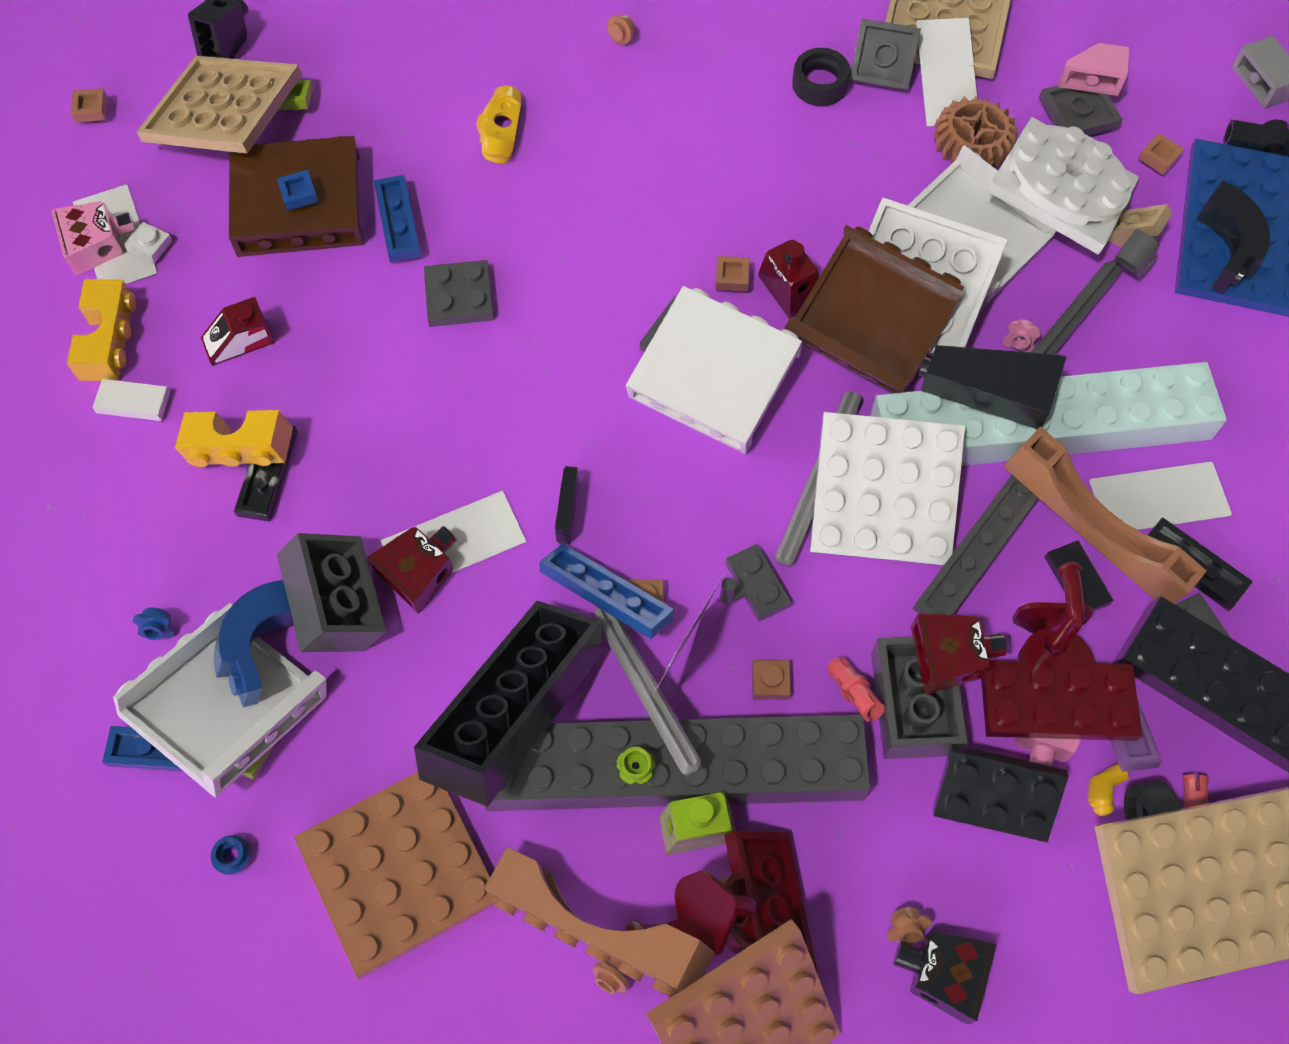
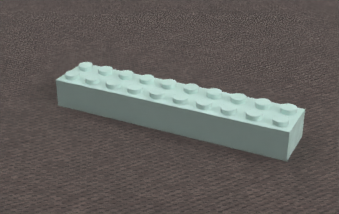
M1208 362L1062 376L1059 380L1050 413L1042 428L1068 450L1069 455L1212 440L1227 419ZM923 391L876 395L870 413L871 417L965 425L961 466L1008 461L1037 431V429Z

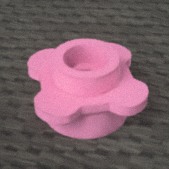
M1020 319L1012 321L1008 325V335L1003 337L1002 342L1006 347H1014L1023 352H1031L1035 348L1034 341L1040 337L1041 331L1029 320Z

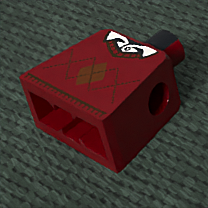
M794 239L768 250L758 272L759 278L789 319L790 317H796L819 278L817 268L804 252V246Z
M442 526L430 538L417 527H412L370 554L367 560L372 570L419 614L452 573L453 567L445 552L457 542V539L445 526Z
M922 613L917 614L910 627L925 694L935 693L979 680L984 677L990 668L989 658L1006 655L1007 648L1003 634L983 635L980 619L976 616Z

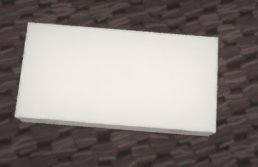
M102 379L92 408L97 414L162 421L170 391L167 386Z

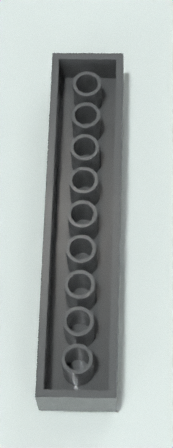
M832 715L678 720L701 759L700 770L690 775L681 773L652 720L550 723L488 807L485 806L486 811L667 806L673 801L724 792L730 804L863 801L870 791L863 716ZM630 747L643 748L655 760V768L651 771L652 777L644 784H638L637 782L628 784L619 776L620 770L616 766L617 759L621 753H624ZM633 763L632 765L633 769L640 767L638 763Z

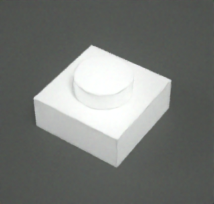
M142 222L124 244L127 252L155 264L171 245L172 239L169 233Z

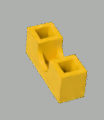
M84 279L78 307L90 325L100 326L96 331L87 335H72L67 365L79 381H102V379L119 381L120 370L126 364L124 349L126 340H129L131 336L129 321L131 312H134L136 309L135 295L130 292L123 279Z
M280 410L247 411L243 425L232 434H230L231 428L216 411L184 412L175 449L193 466L206 467L209 464H223L231 467L238 466L239 464L268 466L271 463H285L293 426Z

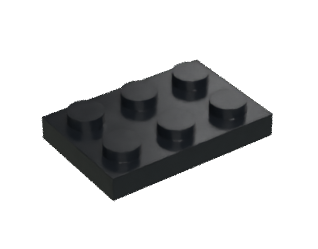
M951 743L933 806V816L1048 843L1069 778L1066 769Z

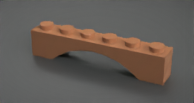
M1041 426L1003 466L1154 600L1162 596L1170 602L1176 603L1189 594L1205 574L1206 570L1179 546L1162 542L1143 534L1111 513L1084 484L1072 463L1068 450Z
M509 847L504 851L483 889L496 898L493 905L511 916H514L517 910L526 914L523 921L544 932L547 926L555 929L554 937L573 948L576 947L578 942L588 946L585 953L606 965L610 958L621 963L618 970L638 982L641 981L643 975L654 980L652 988L669 998L703 977L715 954L701 940L666 923L648 929L619 931L602 929L583 922L569 908L559 891L554 874L539 862Z

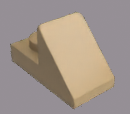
M1168 204L1123 210L1108 241L1122 248L1135 230H1141L1153 238L1158 236L1172 216Z

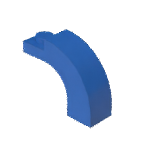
M283 580L262 584L242 595L228 610L219 631L214 651L216 677L220 678L229 675L231 692L234 696L239 695L242 707L257 704L263 690L250 651V644L254 639L266 632L293 625Z

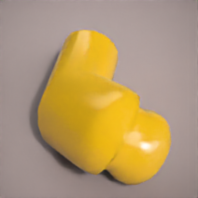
M1118 763L1095 775L1088 783V802L1093 807L1094 813L1099 816H1107L1113 812V788L1129 779L1128 772H1121Z

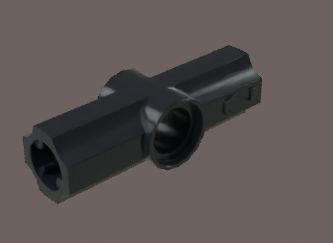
M1231 119L1226 128L1223 144L1289 157V124L1279 119L1267 121L1263 125Z

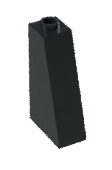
M936 345L932 358L925 356L918 376L924 377L920 391L1038 430L1040 426H1043L1050 413L1067 357L1059 354Z

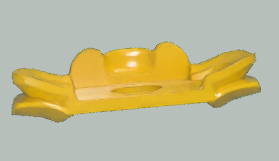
M506 85L496 88L491 100L477 118L476 125L480 135L479 143H482V155L490 162L506 164L511 159L521 108V93L512 86ZM498 116H506L512 123L508 127H500L495 124L494 119Z

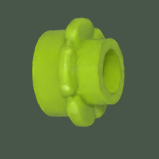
M635 746L628 748L619 755L616 766L620 770L619 776L624 782L628 784H634V782L644 784L652 777L651 771L655 768V760L646 750ZM633 763H638L640 767L633 769L632 765Z

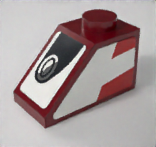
M256 297L224 307L201 336L212 366L274 344Z

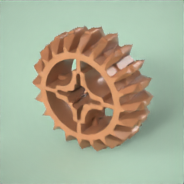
M975 95L971 101L963 97L960 102L953 100L949 107H944L939 119L936 120L933 137L934 142H936V151L942 152V160L951 159L952 164L957 159L961 148L965 145L974 153L979 154L992 167L998 169L1016 143L1018 127L1015 126V118L1009 116V109L1001 110L999 102L991 104L988 98L980 101Z

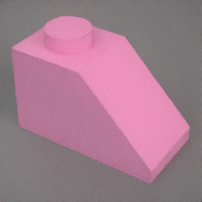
M1098 43L1066 61L1058 87L1119 96L1128 75L1129 47Z

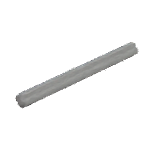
M851 391L845 392L836 413L856 415L861 396ZM819 454L776 553V562L787 567L793 565L813 518Z
M597 607L594 612L596 614L595 620L601 622V631L681 773L690 775L693 772H698L701 768L700 757L660 688L657 689L656 681L620 620Z

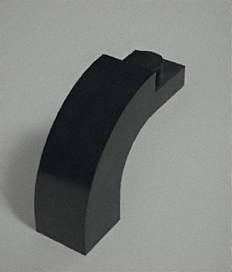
M1223 180L1197 218V221L1218 232L1225 239L1230 249V260L1211 287L1222 294L1231 283L1237 286L1243 277L1248 279L1252 277L1265 258L1270 244L1269 226L1259 206L1242 190Z

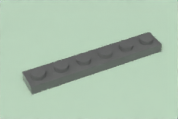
M1011 475L915 603L913 610L919 614L954 615L1039 498Z

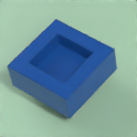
M308 170L277 178L287 211L318 202Z

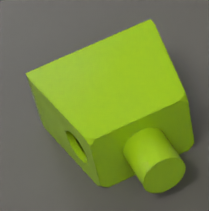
M724 792L670 802L659 816L666 855L726 844L724 835L736 831L730 803Z

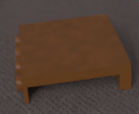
M355 136L254 144L247 154L229 152V240L237 257L364 245L359 220L357 160L360 159ZM308 170L318 202L287 211L277 178Z
M845 225L843 229L844 237L796 317H790L784 329L796 334L806 347L892 394L906 392L922 366L924 357L929 354L962 299L964 286L960 285L961 281L954 275L946 272L941 275L932 270V266L927 261L919 257L911 259L901 254L902 250L895 244L887 241L882 244L872 238L873 235L866 229L859 226L853 229Z

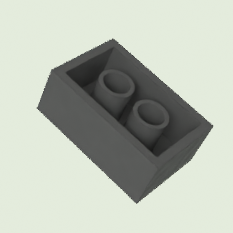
M297 533L278 552L277 557L300 652L365 651L386 633L361 536Z
M913 637L878 638L871 652L876 697L885 707L882 716L879 718L884 759L948 756L951 743L966 746L968 742L959 685L935 693L925 694Z

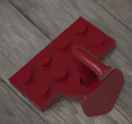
M1067 562L1058 569V574L1063 578L1066 603H1028L1020 606L1012 616L1015 625L1027 630L1032 635L1028 637L1018 652L1017 661L990 660V668L984 677L981 678L986 737L1138 741L1143 736L1133 664L1095 663L1091 649L1082 638L1076 635L1081 626L1086 624L1093 615L1092 607L1084 604L1080 577L1082 568L1080 564Z
M733 831L725 834L731 874L717 880L708 871H698L681 878L676 885L674 895L678 919L669 921L666 924L701 940L715 952L713 956L715 957L723 952L725 946L735 954H738L792 919L802 933L818 975L789 832ZM631 921L626 926L625 931L648 929L662 924H643L640 921Z

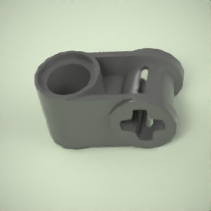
M1135 230L1115 256V261L1118 262V265L1121 264L1128 270L1136 273V278L1142 280L1157 260L1160 244L1149 234L1141 230Z

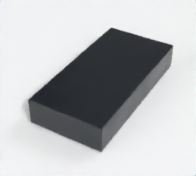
M565 466L563 469L555 522L556 541L560 544L570 545L579 485L578 467Z
M1078 540L1046 553L1044 558L1063 591L1064 584L1063 578L1058 574L1059 567L1067 562L1080 564L1082 568L1080 577L1084 604L1091 606L1092 612L1109 606L1114 601Z

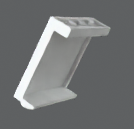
M964 145L957 159L907 206L1008 239L982 306L985 307L1052 240L1057 231L987 192V188L998 171L983 160L979 154L974 153Z
M683 286L626 383L628 397L737 451L747 454L752 445V436L794 359L801 356L802 341L789 330L782 329L780 331L769 326L768 322L759 316L753 315L750 317L741 313L731 303H720L711 299L701 289L694 288L692 290Z
M228 603L220 611L211 613L203 625L193 633L184 635L172 650L163 657L160 656L154 659L146 671L136 679L124 683L117 691V694L113 696L118 717L215 798L327 697L326 678L316 670L309 676L306 675L265 641L257 637L250 644V651L263 690L257 704L242 707L239 695L234 696L231 692L229 675L217 678L214 668V651L223 619L232 606L231 603Z

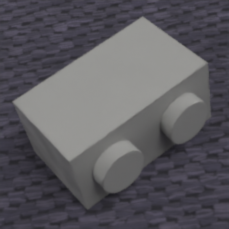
M1274 36L1244 45L1233 63L1232 69L1261 106L1267 109L1289 101V54Z

